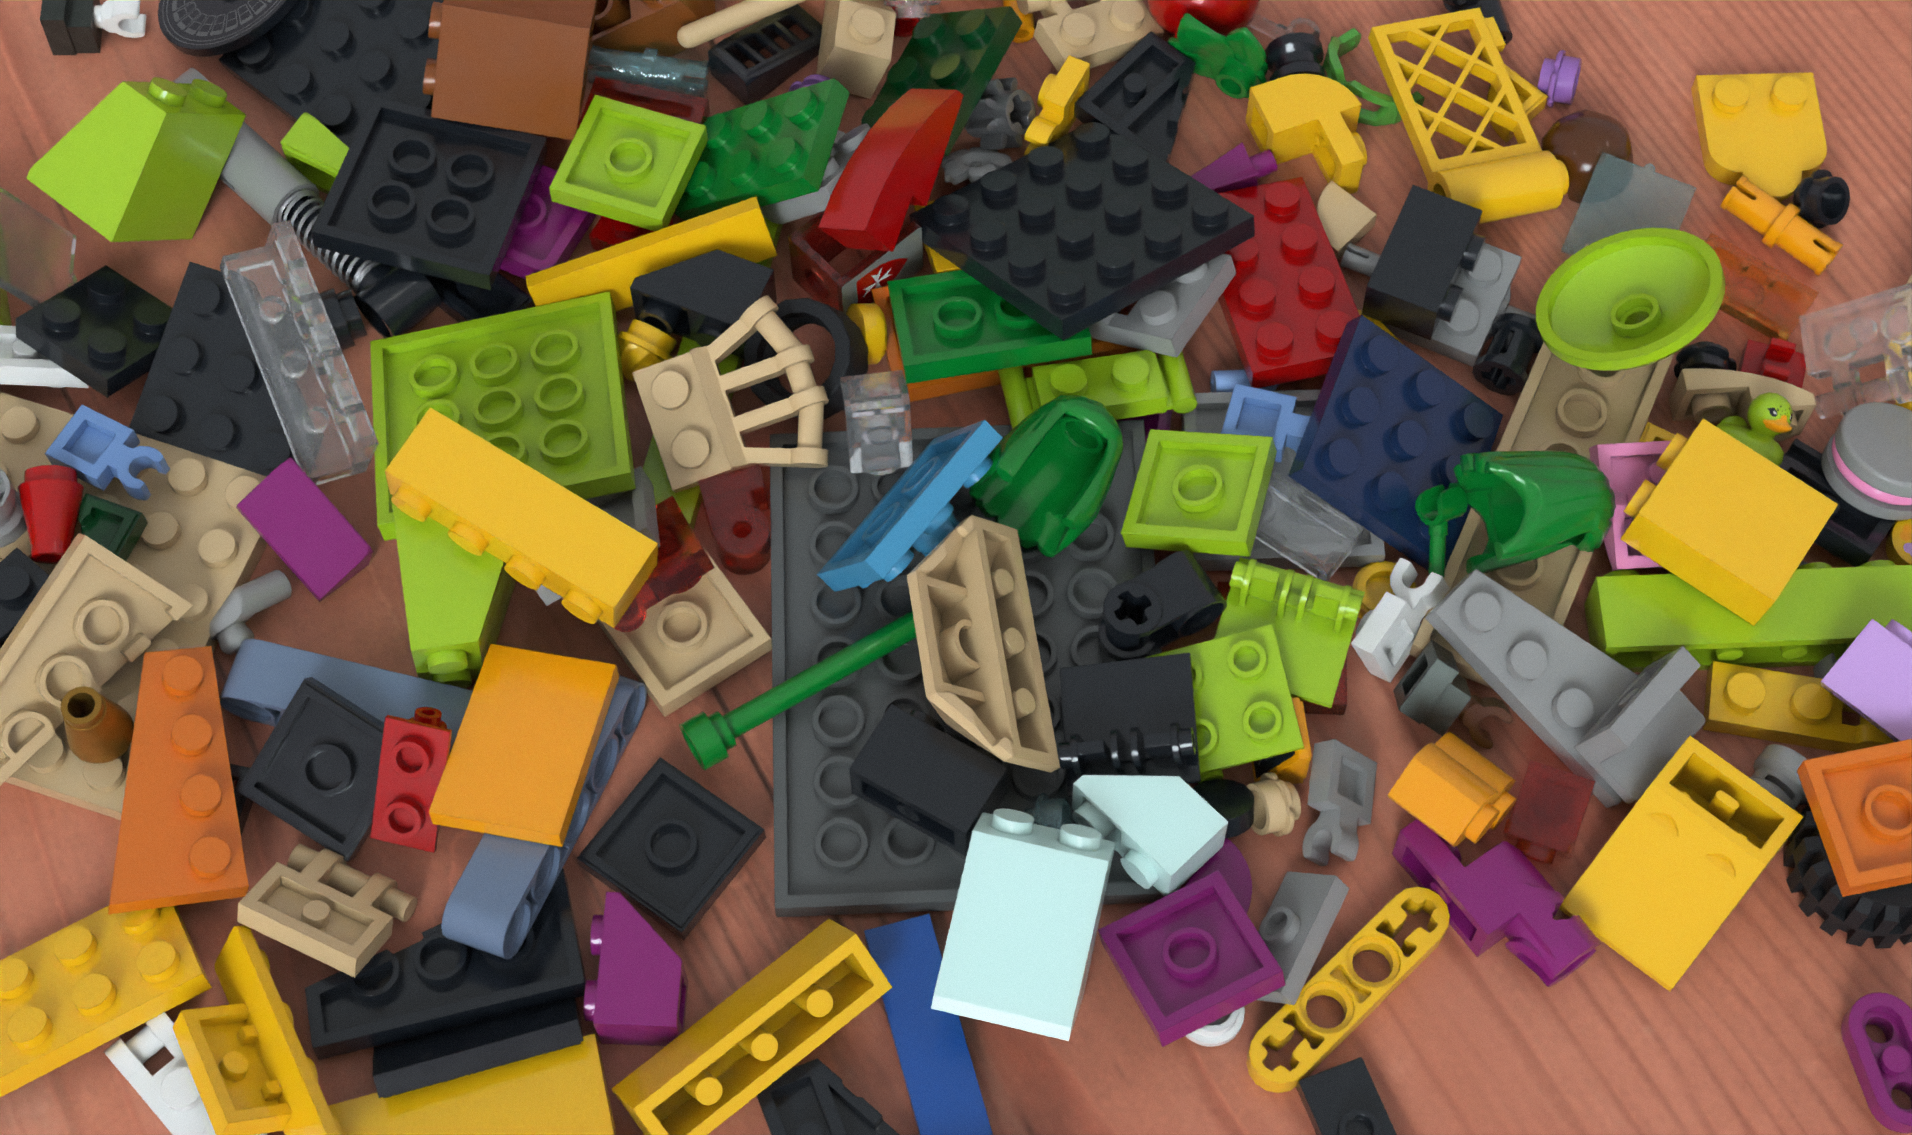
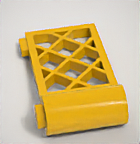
M1479 7L1371 28L1368 36L1369 42L1428 181V191L1482 210L1479 224L1557 209L1560 206L1563 195L1569 189L1567 168L1549 150L1542 151L1499 53L1503 52L1506 44L1494 17L1484 18ZM1468 29L1476 49L1471 56L1441 40L1446 33ZM1407 41L1426 52L1419 64L1415 65L1395 55L1391 43ZM1433 55L1463 69L1455 84L1425 70ZM1470 73L1493 85L1497 96L1492 103L1462 88ZM1415 84L1446 98L1438 114L1415 103L1411 94ZM1453 102L1484 117L1476 132L1445 118ZM1492 121L1512 131L1518 144L1503 147L1482 135L1489 122ZM1437 131L1466 146L1467 148L1463 155L1439 159L1431 142L1435 132Z

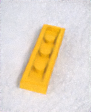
M755 196L527 275L525 278L527 289L535 306L610 291L615 311H619L633 306L630 287L636 277L717 249L754 263L778 255L761 207Z

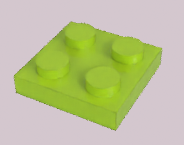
M594 95L549 187L552 202L652 231L666 228L708 141L706 126Z
M1150 429L1121 530L1126 547L1168 551L1189 550L1194 553L1250 557L1277 454L1273 437Z

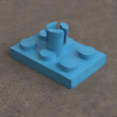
M982 420L934 438L817 575L834 592L856 586L864 589L875 581L884 579L886 582H890L910 564L914 557V553L909 549L911 546L926 557L959 524L952 513L954 507L949 501L962 486L969 488L986 474L993 464V460L988 455L1003 437L986 420Z

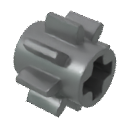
M1015 77L991 79L965 125L967 133L975 138H981V149L997 150L1023 146L1021 135L1026 133L1030 123L1036 117V110L1031 96L1024 90H1017L1018 84Z

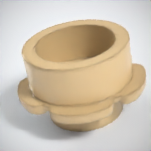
M1264 773L1259 782L1247 785L1254 795V822L1251 828L1261 836L1273 833L1275 836L1280 837L1291 833L1293 830L1294 821L1299 819L1301 814V802L1298 792L1292 783L1279 780L1275 773Z

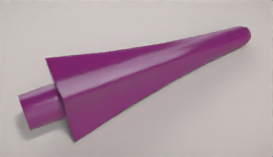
M1242 142L1190 177L1216 193L1257 186V179L1276 172L1278 168L1270 149L1249 157Z

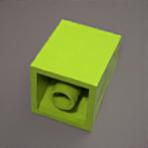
M159 77L152 78L151 82L122 81L30 168L26 179L110 242L192 239L246 114L226 100L228 95L222 88L205 80L193 79L191 84L174 83Z
M392 502L410 649L418 678L466 689L472 685V680L478 678L490 644L497 643L516 580L506 572L504 568L505 562L486 551L481 556H477L464 550L448 536L450 529L430 517H427L424 522L417 521L398 509Z

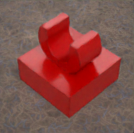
M1771 337L1768 344L1748 339L1742 351L1738 371L1774 378L1802 388L1809 355L1796 352V343Z

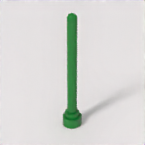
M910 611L723 716L718 711L709 716L701 712L679 724L681 733L698 764L705 771L727 759V751L737 745L735 738L917 638L913 612Z

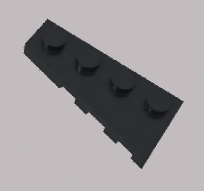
M562 868L522 946L511 959H504L445 938L442 935L441 923L422 932L424 938L394 954L386 949L374 955L355 978L339 971L306 987L305 994L312 1048L318 1060L475 1023L572 997L584 996L586 976L564 869Z

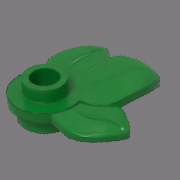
M1185 13L1179 23L1177 38L1171 37L1167 41L1168 44L1196 63L1194 73L1215 80L1218 88L1232 98H1249L1250 87L1266 83L1265 75L1268 72V66L1265 61L1266 53L1256 37L1245 27L1237 28L1228 33L1227 36L1213 31L1189 13Z

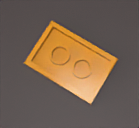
M490 644L428 812L432 823L563 847L619 680L617 665Z

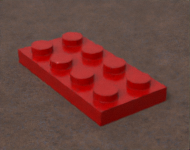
M1303 177L1218 193L1254 215L1255 236L1223 253L1231 255L1236 275L1218 299L1251 387L1262 388L1326 375L1347 322L1359 317L1360 314Z

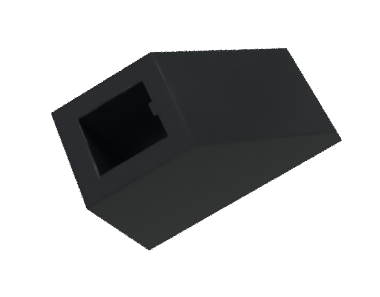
M718 249L636 277L630 287L636 320L652 325L668 335L674 333L696 341L701 347L710 345L739 320L746 309L761 297L769 295L775 303L777 302L774 269ZM747 340L731 354L744 359V348Z

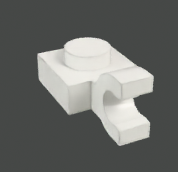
M1403 558L1398 560L1390 575V586L1395 595L1386 591L1375 609L1370 610L1363 616L1357 627L1356 637L1351 643L1369 673L1391 683L1410 655L1412 644L1421 626V620L1429 609L1435 607L1444 598L1449 590L1443 576L1431 572L1422 586L1410 588L1418 573L1413 564Z

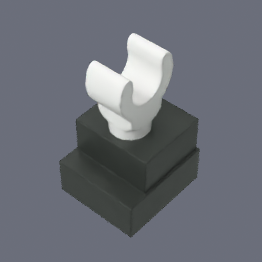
M42 0L40 22L53 55H77V53H100L102 28L107 32L117 33L129 38L145 36L147 16L139 14L141 0H107L102 5L99 0Z

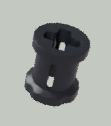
M1516 313L1500 314L1492 324L1491 333L1493 339L1484 356L1476 359L1472 373L1475 379L1487 389L1503 395H1515L1517 392H1522L1528 379L1526 369L1533 354L1540 351L1544 341L1537 327V322Z

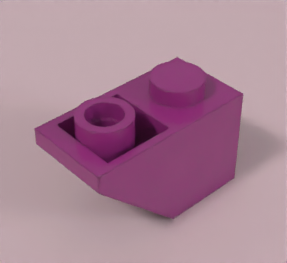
M606 892L604 915L594 914L591 923V954L600 956L597 980L588 979L586 982L585 1021H593L601 1044L666 1046L682 1034L685 1027L688 978L682 959L620 892Z

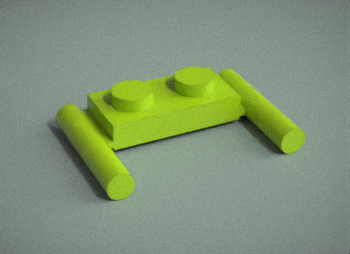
M1143 350L1032 367V377L1025 378L1022 366L998 370L1012 429L1036 409L1060 395H1079L1100 402L1115 420L1166 413L1167 410H1174L1176 413L1185 414L1193 411L1198 403L1182 351L1178 357L1157 353V358L1154 352Z

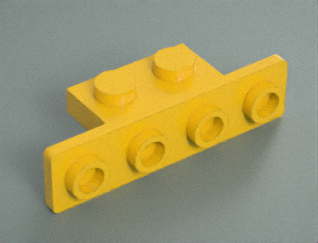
M245 925L234 926L214 965L215 972L229 1005L181 1010L172 1027L216 1135H258L283 1131L285 1135H343L341 1123L338 1117L331 1113L318 1084L316 1066L312 1059L306 1056L296 1034L292 1011L287 1003L282 1002L271 977L267 954L258 947L249 927Z

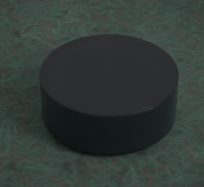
M1213 779L1202 782L1193 788L1228 821L1225 839L1238 836L1252 826L1254 822V795L1246 785L1229 779Z

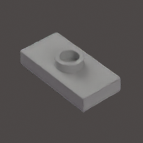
M1287 871L1258 931L1283 970L1286 985L1257 1000L1295 1005L1349 891V887L1336 875Z

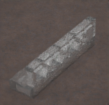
M291 221L274 223L271 225L264 247L223 256L220 270L294 459L316 485L366 472L379 442Z

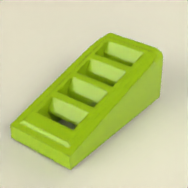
M304 112L281 140L282 150L288 162L310 180L318 190L328 194L349 147L315 117Z

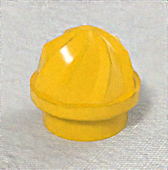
M633 319L627 332L620 331L618 334L623 375L628 380L635 382L632 372L673 358L671 353L677 343L676 340L652 325Z

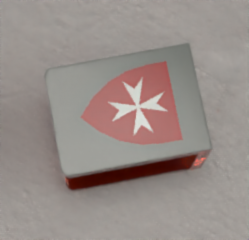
M824 211L819 212L788 236L792 279L815 301L827 304L845 314L848 307L853 303H872L871 289L888 286L887 281L911 278L923 267L922 228L915 221L900 231L894 252L875 250L842 276L828 262L843 252L846 247L818 228ZM814 273H816L819 276V278L823 281L827 289H825L821 285V283L818 281Z

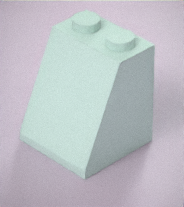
M996 809L993 814L982 812L972 831L931 1009L1069 1041L1086 988L1116 842L1101 839L1102 834L1098 830L1084 825L1064 824L1061 826V829H1055L1034 824V818L1031 815L1018 810Z

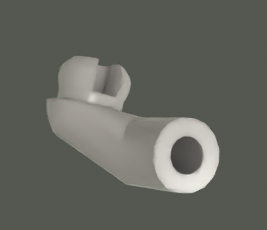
M274 570L232 590L210 622L209 633L211 640H218L222 652L228 655L236 654L242 641L254 639L252 630L245 623L255 613L290 598L292 589L286 575L280 570Z

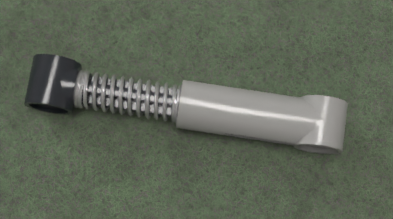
M190 68L173 82L191 84L193 79L208 80L199 71ZM243 122L219 178L276 231L290 233L307 251L311 252L315 258H318L322 264H325L328 270L332 271L336 277H339L342 283H346V286L356 294L354 300L359 310L381 336L388 338L406 334L441 305V299L437 291L422 273L314 247L311 230L324 204L319 197L318 188L250 126Z

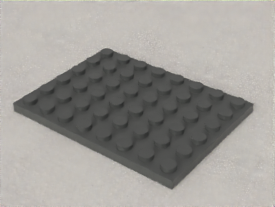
M1144 420L1117 421L1122 432L1123 451L1111 488L1092 524L1070 545L1052 558L1042 555L1038 545L1029 549L1020 546L1057 752L1059 742H1064L1060 668L1117 661L1110 658L1102 650L1098 641L1099 625L1103 619L1104 600L1108 592L1116 585L1124 583L1155 566L1154 549L1126 547L1121 535L1146 445ZM1011 425L992 426L1003 438L1012 430ZM963 427L823 432L822 449L829 450L828 467L770 466L772 688L912 611L907 575L925 558L921 552H917L912 546L909 548L914 553L912 561L890 582L882 579L873 582L864 589L856 586L834 592L817 574L928 444L936 437ZM798 433L770 434V448H797ZM962 486L949 501L954 507L952 512L954 518L959 523L970 515L993 522L996 520V518H986L981 514L979 508L975 505L976 500L968 493L970 487L965 488ZM917 638L773 717L774 886L776 917L954 910L966 856L852 794L849 768L891 704L907 713H910L912 710L922 711L937 720L943 726L945 734L966 745L971 741L947 726L926 698ZM1159 649L1148 656L1162 653V649ZM1002 761V765L1007 767V793L997 809H1013L1025 812L1034 818V824L1055 829H1061V826L1064 824H1076L1072 816L1074 812L1072 809V796H1068L1066 769H1061L1060 766L1059 769L1049 773ZM1114 849L1103 905L1153 903L1164 897L1153 885L1149 889H1145L1137 884L1123 868L1120 861L1122 856Z

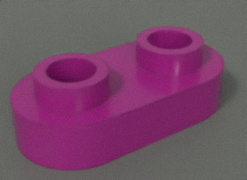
M1881 992L1870 993L1857 1000L1845 1014L1841 1025L1842 1039L1872 1115L1880 1124L1892 1131L1912 1133V1010L1904 1001L1894 995ZM1866 1025L1879 1027L1885 1034L1886 1042L1877 1043L1870 1039L1866 1032ZM1901 1090L1906 1093L1911 1100V1109H1903L1897 1106L1892 1099L1891 1091Z

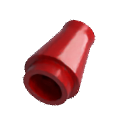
M59 465L31 467L24 472V482L17 488L31 544V560L43 564H58L73 541L84 486L78 483L77 471L70 467Z

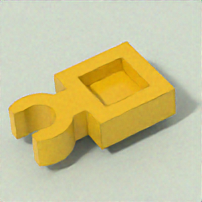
M1069 55L1057 75L1050 73L1046 77L1037 99V106L1043 109L1032 120L1024 135V140L1030 142L1024 152V156L1033 149L1048 146L1052 141L1068 134L1076 120L1074 117V104L1089 90L1090 63Z

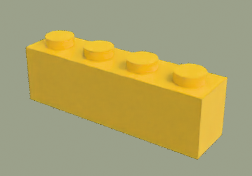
M431 407L385 469L389 492L393 495L391 501L398 509L417 521L424 522L427 517H430L450 529L448 536L457 545L474 555L481 556L486 551L505 562L504 568L506 572L524 586L538 590L543 585L563 597L561 603L570 613L587 623L595 624L599 619L615 628L657 566L658 543Z
M827 919L616 1084L611 1090L644 1135H708L889 991L892 986L857 934L833 920Z

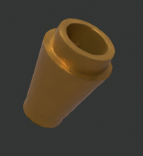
M76 687L66 693L61 701L60 708L68 744L74 755L85 762L94 764L111 762L122 756L128 749L133 737L134 724L130 714L122 706L90 687Z

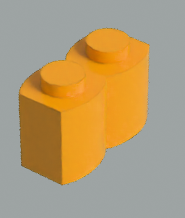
M1452 732L1443 735L1435 744L1429 743L1413 757L1387 795L1392 801L1453 847L1459 845L1465 838L1476 844L1489 828L1493 831L1499 826L1517 801L1514 796L1508 793L1516 780Z

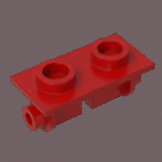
M419 707L415 710L414 717L410 719L391 715L385 717L370 838L432 853L436 851L439 825L432 823L428 812L449 757L452 730L447 729V724L441 720L442 712L432 707Z

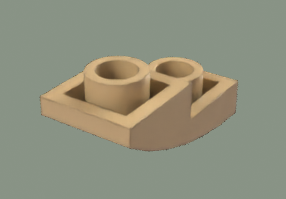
M1709 368L1682 369L1669 398L1673 421L1695 420L1700 423L1704 418L1710 423H1717L1729 416H1739L1745 420L1747 427L1751 428L1747 412L1752 400L1760 394L1767 392L1778 393L1791 404L1793 416L1790 423L1792 430L1776 435L1774 440L1777 442L1801 434L1816 406V401L1813 393L1774 378L1747 372Z

